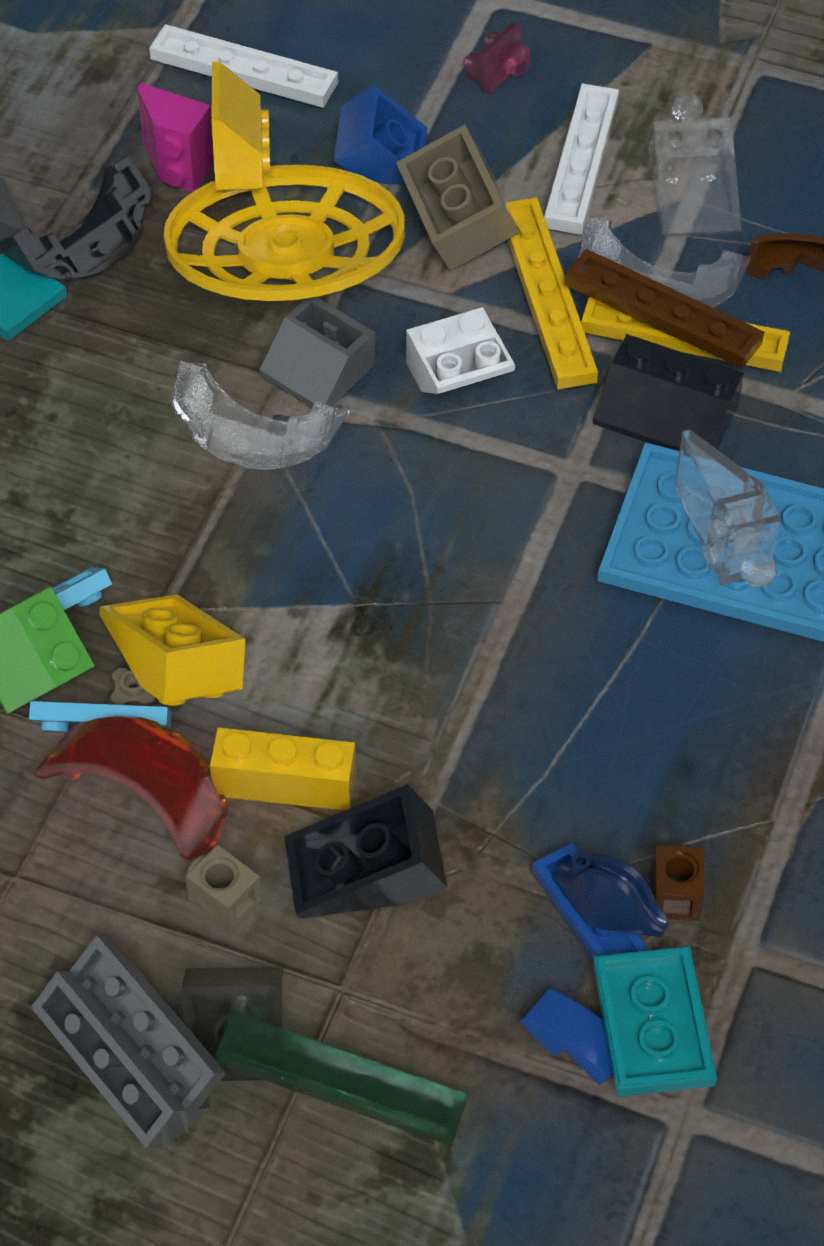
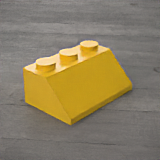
M220 61L212 62L211 121L216 190L263 188V173H270L269 110H261L259 93Z

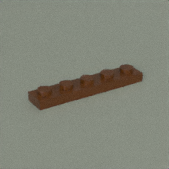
M588 249L584 250L565 273L564 285L742 369L763 343L764 331Z

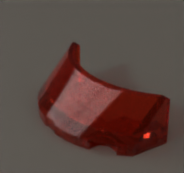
M114 715L83 722L71 728L34 771V775L40 779L61 775L73 781L78 779L84 771L106 776L122 783L141 796L157 812L174 838L180 856L188 861L213 850L228 813L224 794L217 793L214 783L207 773L210 766L203 756L178 733H173L160 726L159 723L142 717Z

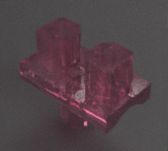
M511 23L501 33L492 31L485 38V49L481 53L470 52L463 59L467 77L479 80L482 92L491 94L511 74L522 76L529 70L530 50L522 43L521 24Z

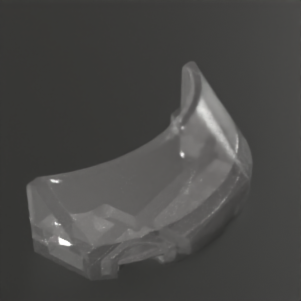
M588 216L579 251L580 256L585 249H588L713 308L734 296L751 259L750 256L723 250L718 261L710 265L699 264L697 272L666 270L654 266L631 253L612 233V221Z
M191 360L180 361L170 399L176 415L180 414L186 426L193 433L192 438L201 447L225 462H232L242 465L243 468L255 470H275L292 467L314 458L327 449L350 411L349 407L343 405L332 406L322 402H315L311 409L313 411L305 416H290L289 421L267 418L246 409L233 400L214 380L206 367V363Z

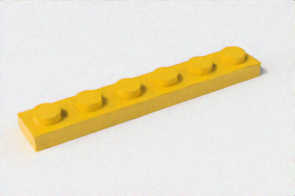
M537 197L506 202L520 230L519 234L511 237L507 242L557 390L597 383L598 370L569 287L564 285L565 276Z

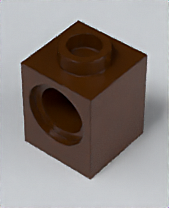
M672 843L667 846L656 845L652 867V895L667 919L700 921L704 901V847H690L683 843ZM679 876L684 878L686 881L678 882L672 880L669 877Z

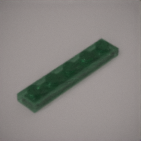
M233 1011L215 1060L221 1066L449 1146L454 1142L469 1095Z

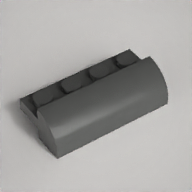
M109 934L96 935L71 970L57 971L31 1006L32 1010L145 1148L166 1144L191 1128L208 1111L209 1107L204 1101L226 1074L218 1062Z

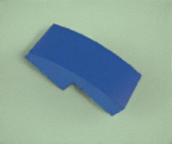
M549 988L521 1019L520 1023L554 1057L564 1050L600 1085L612 1075L603 1020L578 1002Z

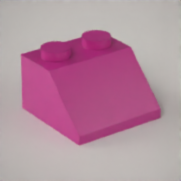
M140 83L137 91L143 146L160 182L193 192L214 165L211 105Z

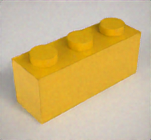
M218 727L210 762L213 796L345 811L350 809L356 775L355 742Z

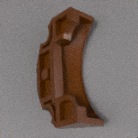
M796 233L768 234L753 237L746 274L765 280L770 275L772 269L783 268V273L791 275L798 263L824 272V237Z

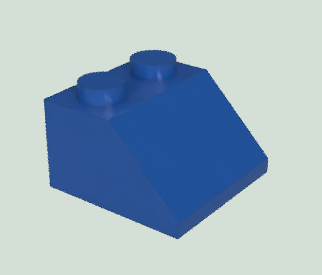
M373 84L341 106L334 161L343 170L362 175L377 183L406 185L396 162L426 146L427 127Z

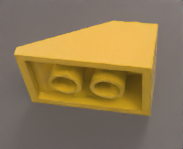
M178 594L100 606L99 615L141 688L157 698L160 703L177 706L184 704L187 699L198 697L220 698L224 696L225 692L243 689L246 639Z

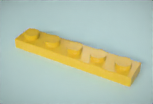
M592 297L588 298L581 321L584 333L624 340L626 334L683 353L723 360ZM747 323L764 331L763 343L746 365L781 372L790 331Z

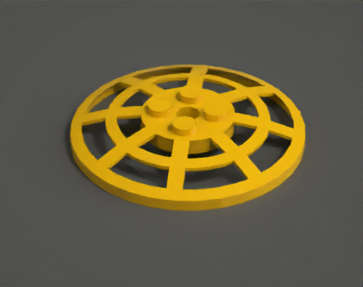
M314 165L270 166V173H263V188L216 190L215 180L211 181L182 199L171 211L164 228V244L168 260L175 270L188 281L203 289L224 296L259 301H288L313 298L357 285L379 273L391 263L400 251L405 238L404 213L400 203L390 191L362 175L342 169ZM307 185L326 187L328 189L319 203L298 200L271 202L266 187ZM246 191H251L255 206L234 212L219 222L201 213L203 209L222 199ZM343 192H347L369 201L384 214L363 224L354 215L335 207ZM292 212H297V213H310L311 215H310V216L295 215V214L277 215V213H292ZM253 218H261L248 225L242 232L232 229ZM327 218H331L342 223L350 230L333 235L332 230L324 221ZM189 221L208 232L202 243V255L183 254L177 251L178 239ZM391 224L393 241L379 256L366 257L369 251V234ZM224 239L238 245V255L215 256V248L218 241ZM357 240V250L352 258L333 256L335 247ZM189 265L208 267L219 279L207 276ZM243 266L252 274L244 279H240L228 273L222 267ZM323 267L340 268L320 279L312 280L309 274ZM269 278L293 280L295 284L270 285L262 283Z

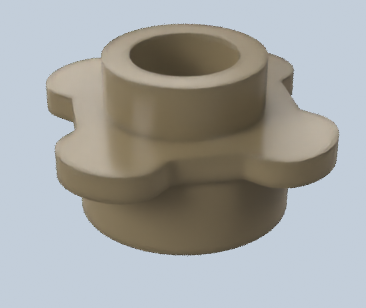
M118 668L112 673L111 677L115 683V691L111 694V702L114 705L150 706L154 703L156 698L141 688L131 670ZM131 685L138 686L136 688H129Z

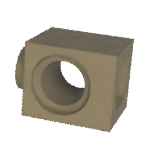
M219 845L206 856L201 855L195 859L185 876L188 900L230 932L262 901L260 876ZM217 883H227V884H229V885H228L227 887H225V888H214V887H212L213 885H215V884H217Z

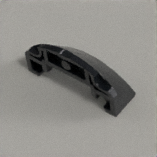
M129 155L104 168L103 181L98 197L87 216L73 230L57 239L54 233L42 237L34 236L31 234L33 232L26 226L13 235L0 240V252L29 272L42 277L70 280L97 274L108 269L115 261L122 259L138 240L144 228L141 223L144 217L145 206L150 203L151 189Z

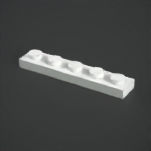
M166 24L149 48L151 60L212 76V62L220 61L251 88L324 108L338 84V72Z
M588 84L581 85L544 216L548 229L582 235L618 104L619 89Z

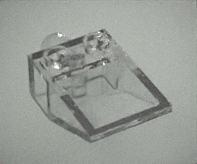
M692 93L681 94L674 100L672 105V113L676 120L654 121L648 135L650 171L662 237L740 233L742 229L731 117L700 119L703 113V104L700 98Z
M692 430L682 431L674 486L700 539L703 559L709 570L714 569L721 585L743 579L754 587H764L770 584L777 572L773 555L781 518L765 486Z

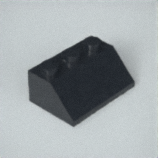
M626 334L611 362L593 418V424L653 445L713 459L739 406L744 373Z

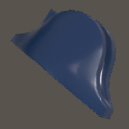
M580 852L572 857L571 863L560 864L553 874L552 880L577 913L586 922L599 929L610 932L662 937L669 926L668 919L657 904L646 880L638 870L623 860L605 854L588 856L586 853Z

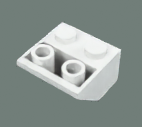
M483 307L406 330V364L421 392L439 394L515 371V364Z

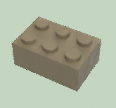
M465 124L396 162L431 242L450 271L520 233L482 151Z

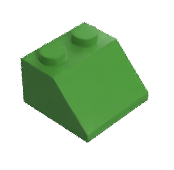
M51 587L0 614V704L6 715L95 666Z

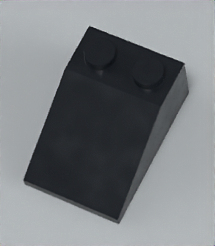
M408 784L284 836L295 912L300 919L406 905L447 888L433 810Z

